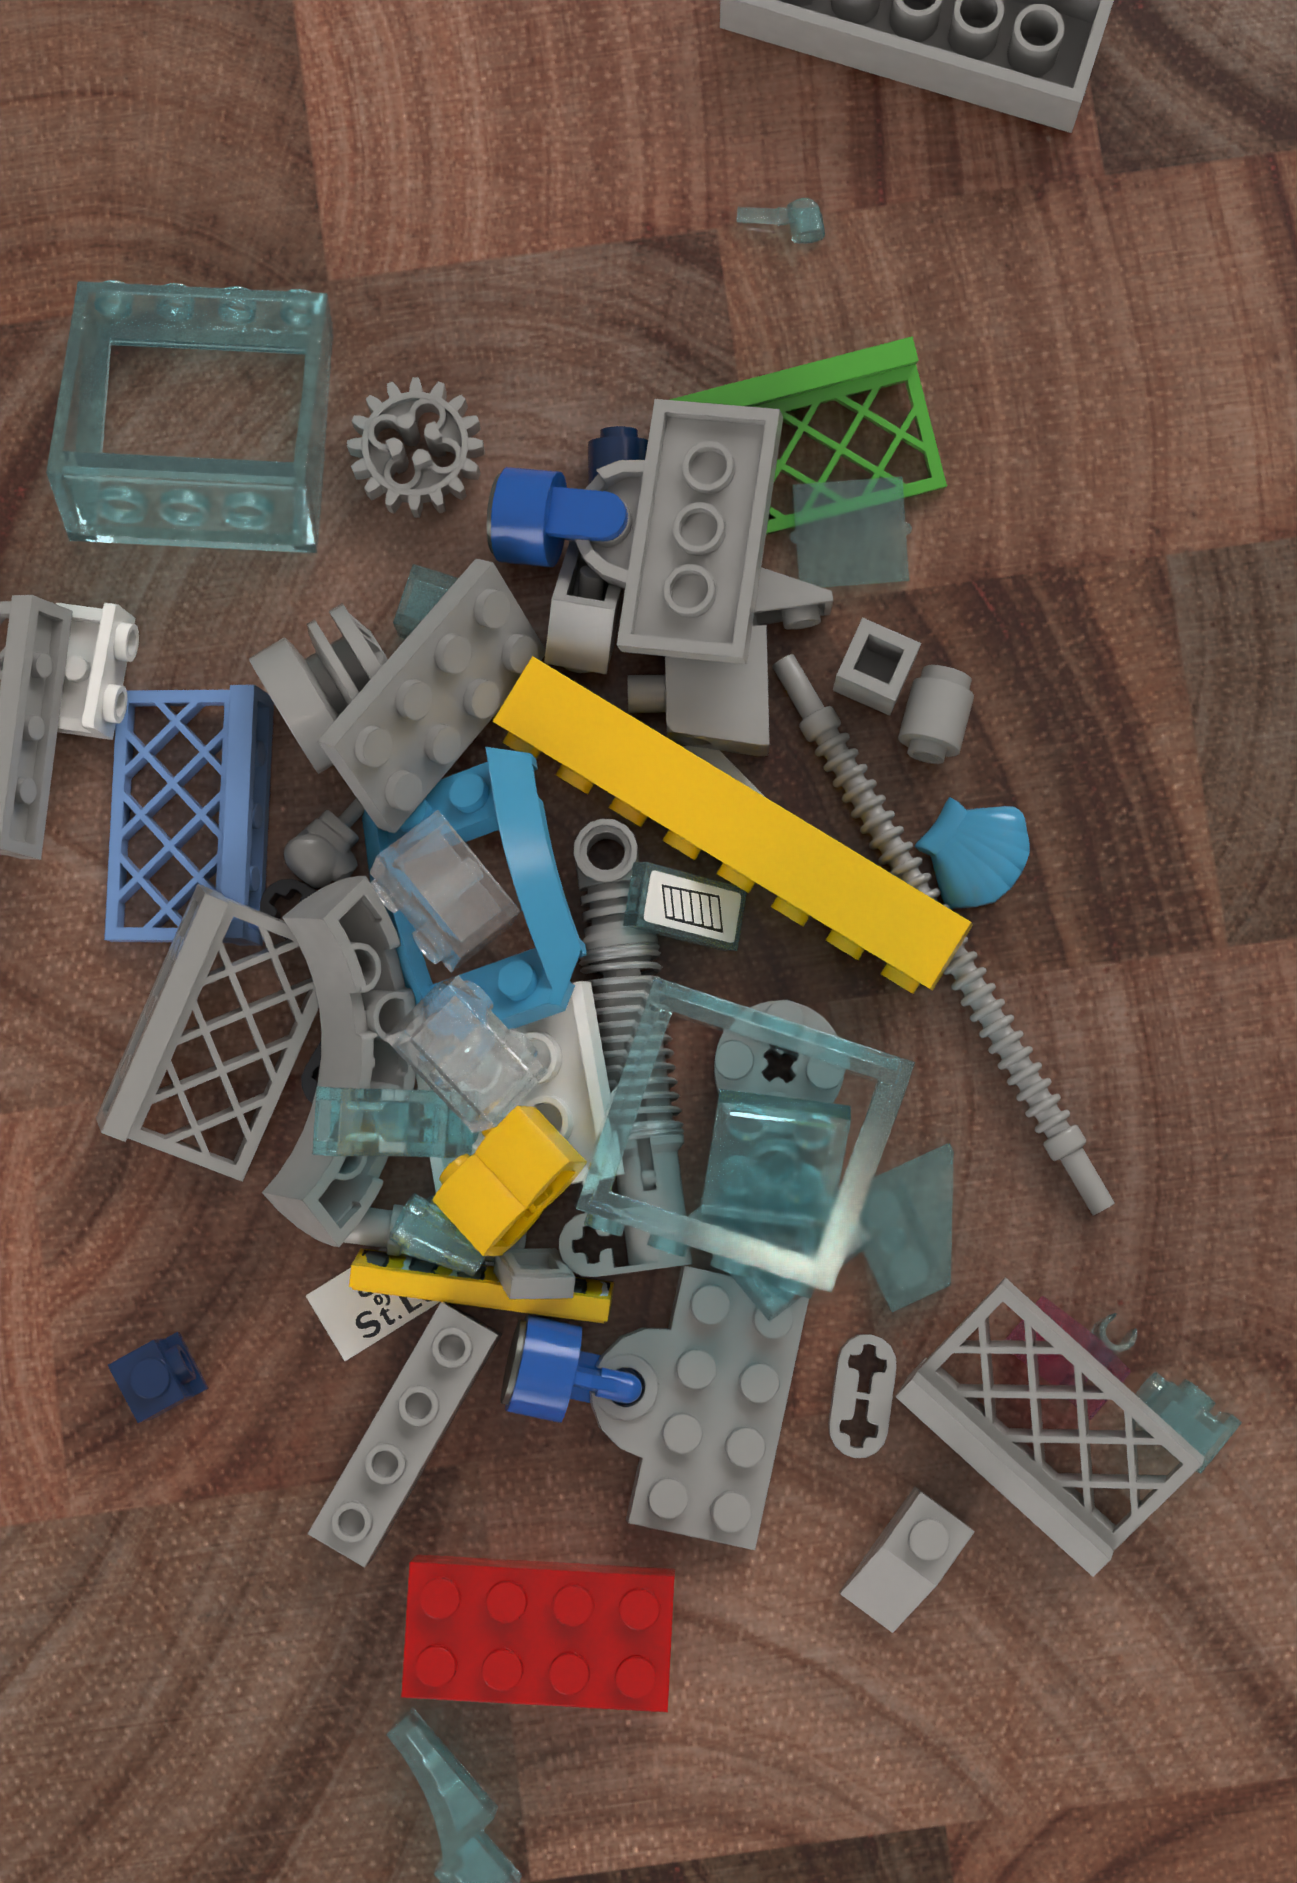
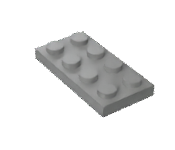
M476 558L317 741L379 829L394 834L398 831L500 710L531 657L533 656L541 661L545 656L546 649L493 562Z

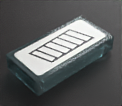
M633 862L623 926L722 951H737L747 892L735 885L653 863Z

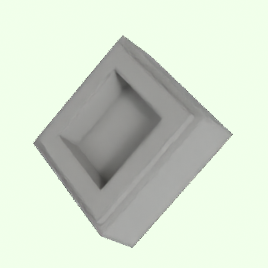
M556 1248L509 1249L502 1256H495L493 1272L509 1299L573 1298L576 1277L563 1262L561 1254Z

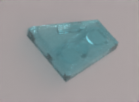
M950 1143L836 1195L890 1312L901 1309L951 1285L954 1151Z

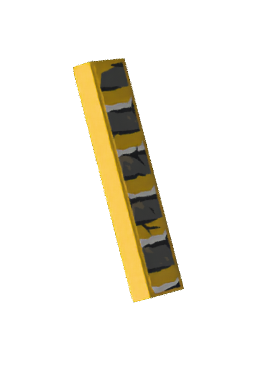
M361 1248L351 1264L349 1287L357 1291L604 1324V1322H608L614 1282L576 1277L573 1298L509 1299L493 1272L494 1266L407 1254L393 1256L387 1255L385 1251Z

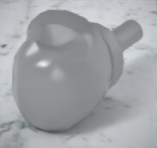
M357 797L339 817H336L329 810H325L319 818L314 819L285 846V864L299 879L314 889L323 888L330 884L331 881L336 882L344 878H350L358 866L351 848L359 841V837L350 828L361 817L365 809Z

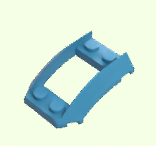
M485 747L488 762L441 779L395 834L379 829L366 810H364L362 816L370 882L383 902L398 934L401 946L395 949L401 964L405 987L411 988L414 993L416 1019L449 1052L565 1011L575 987L570 981L578 958L587 955L585 943L579 938L559 877L549 836L544 803L537 794L534 771L538 770L537 761L531 753ZM499 830L513 884L536 948L433 984L416 933L406 889L403 865Z

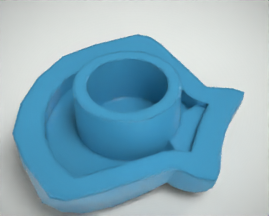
M951 797L945 802L940 815L932 827L914 846L918 851L931 856L941 897L944 904L949 905L950 909L972 908L995 903L1011 890L1021 876L1030 854L1025 817L1019 809L1013 806L966 809L960 802Z

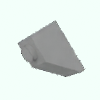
M569 541L551 599L544 663L562 666L575 673L596 672L607 674L616 641L625 588L607 583L590 569L583 559L576 541Z
M914 1486L839 1593L893 1633L938 1585L975 1531Z

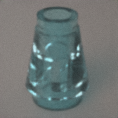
M413 1193L400 1212L388 1239L401 1245L400 1253L457 1272H463L473 1277L486 1256L481 1255L432 1201L434 1196L431 1195L426 1200Z

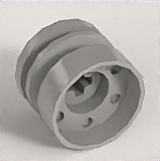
M343 603L329 610L332 619L342 634L341 638L331 644L315 619L306 624L308 634L316 651L309 657L304 658L294 645L284 637L249 658L266 691L318 774L334 765L317 742L318 739L388 660L371 631L347 611Z

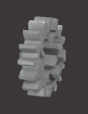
M419 377L412 378L409 392L401 393L393 381L387 383L389 399L382 403L378 398L369 395L366 398V402L371 412L370 417L354 415L352 418L354 429L362 435L360 438L347 440V448L350 455L361 458L351 465L356 480L370 478L364 489L371 500L386 493L385 504L388 512L393 514L400 508L402 502L409 503L414 518H420L423 503L432 502L434 508L439 513H443L446 511L443 497L451 493L456 498L463 500L467 497L461 482L463 477L478 480L481 475L479 466L470 460V458L485 455L483 440L472 438L481 430L477 415L463 417L468 406L466 399L462 395L453 398L448 403L446 401V387L442 382H438L430 393L423 392ZM424 413H436L439 415L438 422H430L426 424L424 429L429 452L438 458L447 455L446 451L451 452L456 456L455 461L448 467H439L433 462L428 451L417 449L412 456L415 469L413 479L405 484L395 482L393 480L395 473L405 472L408 468L409 460L404 445L399 439L393 437L386 440V444L377 441L379 433L384 429H395L402 437L404 444L416 446L421 438L418 429V419Z

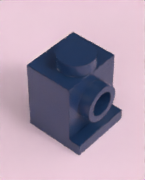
M176 1332L167 1338L154 1339L108 1364L137 1423L152 1420L209 1389L180 1332Z

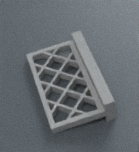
M12 595L11 601H0V625L5 619H9L6 646L0 652V855H8L19 859L41 860L73 611L34 595Z
M197 884L96 1116L101 1133L126 1142L127 1138L243 1182L319 1008L313 979L309 978L290 986L278 955L299 947L295 936L285 921L226 898L220 892ZM234 916L258 927L266 949L231 963L224 947L223 939ZM268 931L288 938V940L273 945ZM219 953L224 966L210 971L216 955ZM271 959L283 990L248 1004L235 973ZM228 976L240 1007L205 1022L197 1003L202 987ZM307 992L299 1009L295 996ZM287 1000L295 1019L289 1035L264 1045L252 1014ZM193 1011L198 1025L184 1030ZM245 1017L257 1048L222 1062L210 1032ZM203 1035L215 1066L179 1080L171 1062L177 1045ZM282 1050L275 1067H273L269 1055ZM262 1058L270 1078L264 1092L239 1103L227 1073ZM167 1070L172 1084L159 1089ZM220 1076L232 1106L196 1121L184 1091ZM175 1094L178 1095L189 1121L188 1125L165 1135L142 1126L152 1104ZM256 1109L248 1127L243 1114ZM236 1117L244 1138L234 1161L209 1152L201 1132ZM194 1135L199 1148L180 1140Z
M1006 1277L928 1358L925 1357L909 1374L896 1395L900 1402L1092 1577L1111 1560L1114 1550L1203 1465L1205 1458ZM1002 1302L1024 1320L1026 1341L990 1340L989 1315ZM978 1328L979 1340H966ZM1036 1332L1046 1341H1036ZM953 1353L980 1354L983 1384H959L941 1365ZM992 1354H1027L1029 1385L994 1384ZM1038 1354H1062L1074 1365L1075 1385H1040ZM1086 1377L1096 1386H1087ZM976 1398H984V1405ZM995 1398H1030L1032 1429L1008 1428L996 1417ZM1041 1399H1076L1079 1430L1043 1429ZM1087 1399L1113 1400L1124 1410L1125 1430H1089ZM1135 1421L1146 1431H1136ZM1024 1442L1033 1443L1034 1451ZM1044 1443H1080L1082 1473H1057L1045 1462ZM1090 1444H1126L1128 1474H1092ZM1137 1445H1162L1180 1463L1168 1475H1139ZM1074 1487L1083 1488V1495ZM1093 1488L1130 1489L1131 1511L1117 1525L1113 1524L1095 1507ZM1140 1489H1153L1141 1500Z

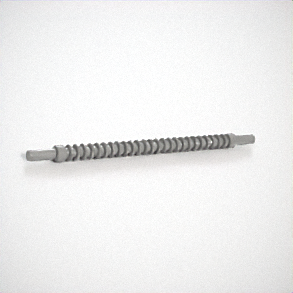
M794 654L780 659L772 667L803 719L799 724V728L808 742L816 741L819 746L815 750V755L826 757L828 762L824 765V770L826 772L834 771L837 778L833 781V786L845 789L846 793L842 796V801L844 803L852 802L855 807L851 812V817L854 819L860 817L863 820L864 825L860 828V832L862 834L870 833L873 838L869 843L870 849H879L882 853L878 863L880 865L888 864L891 874L937 901L941 891L938 888L931 890L927 883L932 877L931 874H922L919 871L918 866L922 864V859L920 857L912 858L909 851L913 848V843L910 841L904 843L901 840L900 835L904 832V828L902 826L894 827L891 822L895 812L892 810L885 811L882 807L886 797L874 794L873 788H875L877 782L874 779L867 780L864 776L868 769L867 765H858L855 761L859 751L856 748L848 749L846 746L850 736L848 733H839L837 728L841 725V720L834 708L831 706L824 707ZM943 904L944 906L950 909L949 905ZM966 936L943 974H952L955 982L951 985V988L955 991L961 989L965 997L961 1000V1005H970L973 1008L974 1013L970 1016V1020L972 1022L980 1021L983 1026L979 1036L991 1039L992 1045L988 1048L989 1053H998L1001 1056L1002 1060L998 1063V1068L1000 1070L1007 1068L1011 1074L1007 1079V1084H1016L1020 1089L1016 1099L1018 1101L1026 1100L1030 1108L1025 1114L1027 1117L1035 1116L1039 1124L1035 1127V1132H1044L1048 1139L1044 1142V1147L1053 1161L1061 1160L1092 1215H1096L1115 1204L1082 1148L1086 1144V1138L1078 1125L1070 1126L1066 1119L1070 1116V1111H1061L1058 1108L1057 1103L1060 1101L1061 1096L1059 1094L1051 1095L1047 1088L1052 1083L1051 1079H1042L1039 1076L1038 1071L1042 1068V1064L1040 1062L1033 1063L1030 1060L1029 1055L1033 1052L1031 1046L1023 1047L1021 1045L1020 1039L1024 1035L1023 1031H1014L1011 1028L1010 1024L1014 1021V1016L1012 1014L1006 1016L1003 1014L1001 1008L1005 1005V1000L1001 998L996 1000L993 997L992 992L995 990L996 985L994 983L986 984L983 980L987 970L985 967L977 968L973 961L977 958V953L975 951L967 952L964 945L968 942V937Z

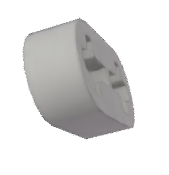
M859 1334L848 1339L840 1348L836 1362L828 1421L829 1436L836 1448L844 1455L853 1458H867L877 1453L884 1445L889 1429L897 1369L896 1356L892 1347L884 1339L871 1334ZM871 1344L874 1345V1355L884 1359L885 1366L883 1372H872L868 1393L857 1391L859 1371L849 1367L848 1360L850 1355H860L863 1351V1345ZM856 1399L867 1400L866 1421L876 1425V1432L874 1436H864L861 1446L854 1447L850 1445V1436L845 1432H841L839 1426L841 1420H852Z

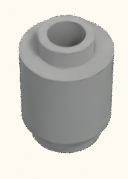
M927 665L923 667L921 677L913 680L898 740L908 747L907 754L910 757L926 763L942 764L945 761V757L959 755L974 699V694L970 691L972 679L969 675L946 666Z

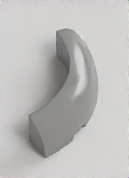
M366 876L344 878L327 885L302 900L282 917L300 946L314 982L321 1023V1061L313 1104L303 1132L279 1173L262 1193L297 1228L314 1239L334 1247H340L360 1223L383 1185L384 1181L379 1179V1176L387 1162L394 1140H400L404 1135L413 1100L417 1069L418 1029L415 997L413 990L405 987L401 964L395 949L400 947L401 943L383 902Z

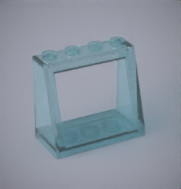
M116 280L103 282L78 281L46 471L69 541L317 553L333 343V326L327 293H311L302 289L289 291L249 290L240 286L227 288L187 287L178 283L165 285L125 284ZM111 345L305 354L303 391L294 462L103 453Z
M653 977L648 980L575 1202V1208L587 1212L584 1224L589 1227L622 1236L625 1225L651 1233L647 1245L681 1257H685L688 1246L714 1254L710 1266L748 1278L751 1267L777 1274L773 1286L796 1295L811 1298L815 1287L832 1292L907 1089L915 1062L661 978ZM671 1015L876 1082L867 1114L814 1258L610 1192Z

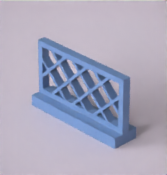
M230 685V690L127 691L128 700L124 719L121 723H116L104 940L110 942H172L178 928L161 927L170 918L179 927L183 917L178 910L192 897L197 884L220 892L226 898L260 911V900L263 892L266 890L274 702L271 697L256 685ZM157 706L168 717L170 722L145 745L134 733L135 707ZM170 706L186 707L176 714ZM205 706H224L223 729L205 745L186 724ZM180 731L199 753L174 777L155 755ZM133 746L139 751V753L134 758ZM221 749H222V763H221V761L215 756ZM149 762L168 784L142 807L131 795V780ZM209 762L221 775L220 792L207 805L202 807L183 786ZM177 793L196 815L171 839L152 817ZM130 808H131V809L133 810V812L136 814L131 820H130ZM218 811H219V825H218L217 822L212 818ZM206 824L218 837L217 855L199 870L181 848ZM146 825L164 844V847L140 870L128 857V841ZM174 855L193 878L168 901L149 879ZM128 871L133 878L126 884ZM215 874L216 887L209 881V879ZM143 887L162 909L144 927H124L125 903ZM233 916L223 943H233L239 946H263V939L256 925Z

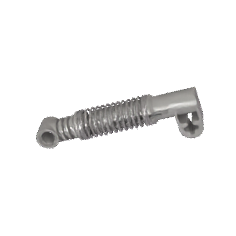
M599 819L588 823L580 830L574 842L578 887L580 891H587V895L580 897V903L583 907H589L588 911L582 913L583 922L591 923L592 925L584 929L585 938L582 941L585 943L587 955L579 958L581 959L579 964L582 966L580 971L583 974L598 972L604 975L603 979L588 980L586 982H591L625 1174L616 1176L620 1208L590 1211L576 1215L565 1224L560 1234L559 1251L563 1262L571 1271L587 1277H600L693 1264L678 1150L685 1143L684 1130L682 1129L684 1124L673 1119L682 1110L671 1104L680 1095L670 1092L669 1088L675 1086L678 1081L668 1077V1074L673 1072L676 1066L666 1063V1059L672 1057L674 1052L664 1048V1045L668 1044L673 1038L667 1034H662V1031L666 1030L670 1023L660 1019V1017L668 1012V1009L658 1005L667 995L656 990L665 981L660 977L652 976L659 973L663 967L656 962H650L661 954L658 951L660 946L658 945L657 935L648 929V922L639 920V916L644 915L645 905L637 904L638 900L644 898V892L641 888H635V885L642 882L638 846L634 834L625 824L614 819ZM603 839H611L618 842L625 851L622 862L616 868L610 870H601L594 867L588 857L591 847L596 842ZM643 968H653L644 972H640V970ZM622 1215L629 1266L615 1267L613 1248L600 1251V1262L589 1263L586 1253H576L574 1241L584 1238L585 1227L595 1225L598 1235L610 1236L609 1216Z

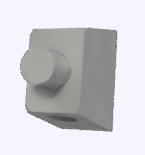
M767 625L752 626L747 664L665 656L666 674L628 675V713L666 712L667 738L679 745L739 754L768 756Z

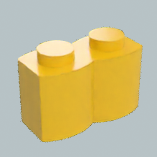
M516 1106L514 1109L505 1107L498 1111L483 1127L482 1135L485 1138L475 1153L471 1156L463 1154L457 1157L443 1170L439 1177L442 1186L432 1201L482 1256H502L531 1228L543 1210L575 1180L587 1163L536 1107Z

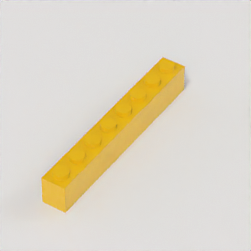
M533 656L492 721L509 731L502 743L515 751L531 753L536 759L540 752L550 756L561 763L555 775L587 795L594 784L615 796L609 808L639 827H642L647 817L653 819L669 829L662 841L693 860L697 858L701 850L723 863L716 874L747 893H750L755 883L774 893L777 897L771 907L804 927L810 916L832 929L826 941L853 958L859 960L864 950L877 956L887 963L881 975L914 994L920 983L933 991L973 926L969 920Z

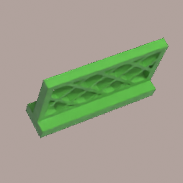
M913 336L670 399L674 401L780 409L783 422L796 429L780 460L777 459L774 482L779 473L782 472L811 489L812 492L800 512L784 515L770 506L769 516L773 519L768 520L766 535L947 487L916 366L919 360ZM905 382L911 410L900 428L868 410L881 388ZM870 391L863 405L848 398ZM836 401L857 414L840 444L808 426L820 404ZM810 407L802 421L788 414L789 412ZM863 418L894 436L878 466L846 448ZM913 419L915 420L919 439L906 432ZM802 434L835 452L818 482L785 464ZM900 441L923 453L929 478L906 484L884 471ZM841 456L872 474L862 494L847 500L824 487L825 482ZM878 479L893 487L871 493ZM818 494L833 502L810 509Z

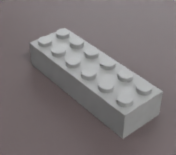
M720 0V28L1072 133L1114 0Z

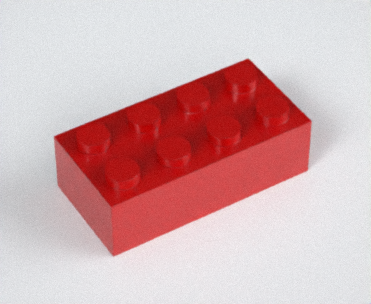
M416 1555L409 1562L401 1698L668 1712L675 1569Z

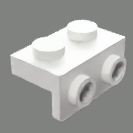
M56 603L73 611L57 732L113 740L115 725L122 722L127 709V690L123 683L127 662L134 660L138 650L139 631L135 624L136 618L118 604L104 603L103 609Z

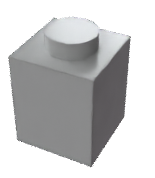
M862 617L836 675L833 691L890 716L915 662L921 643Z

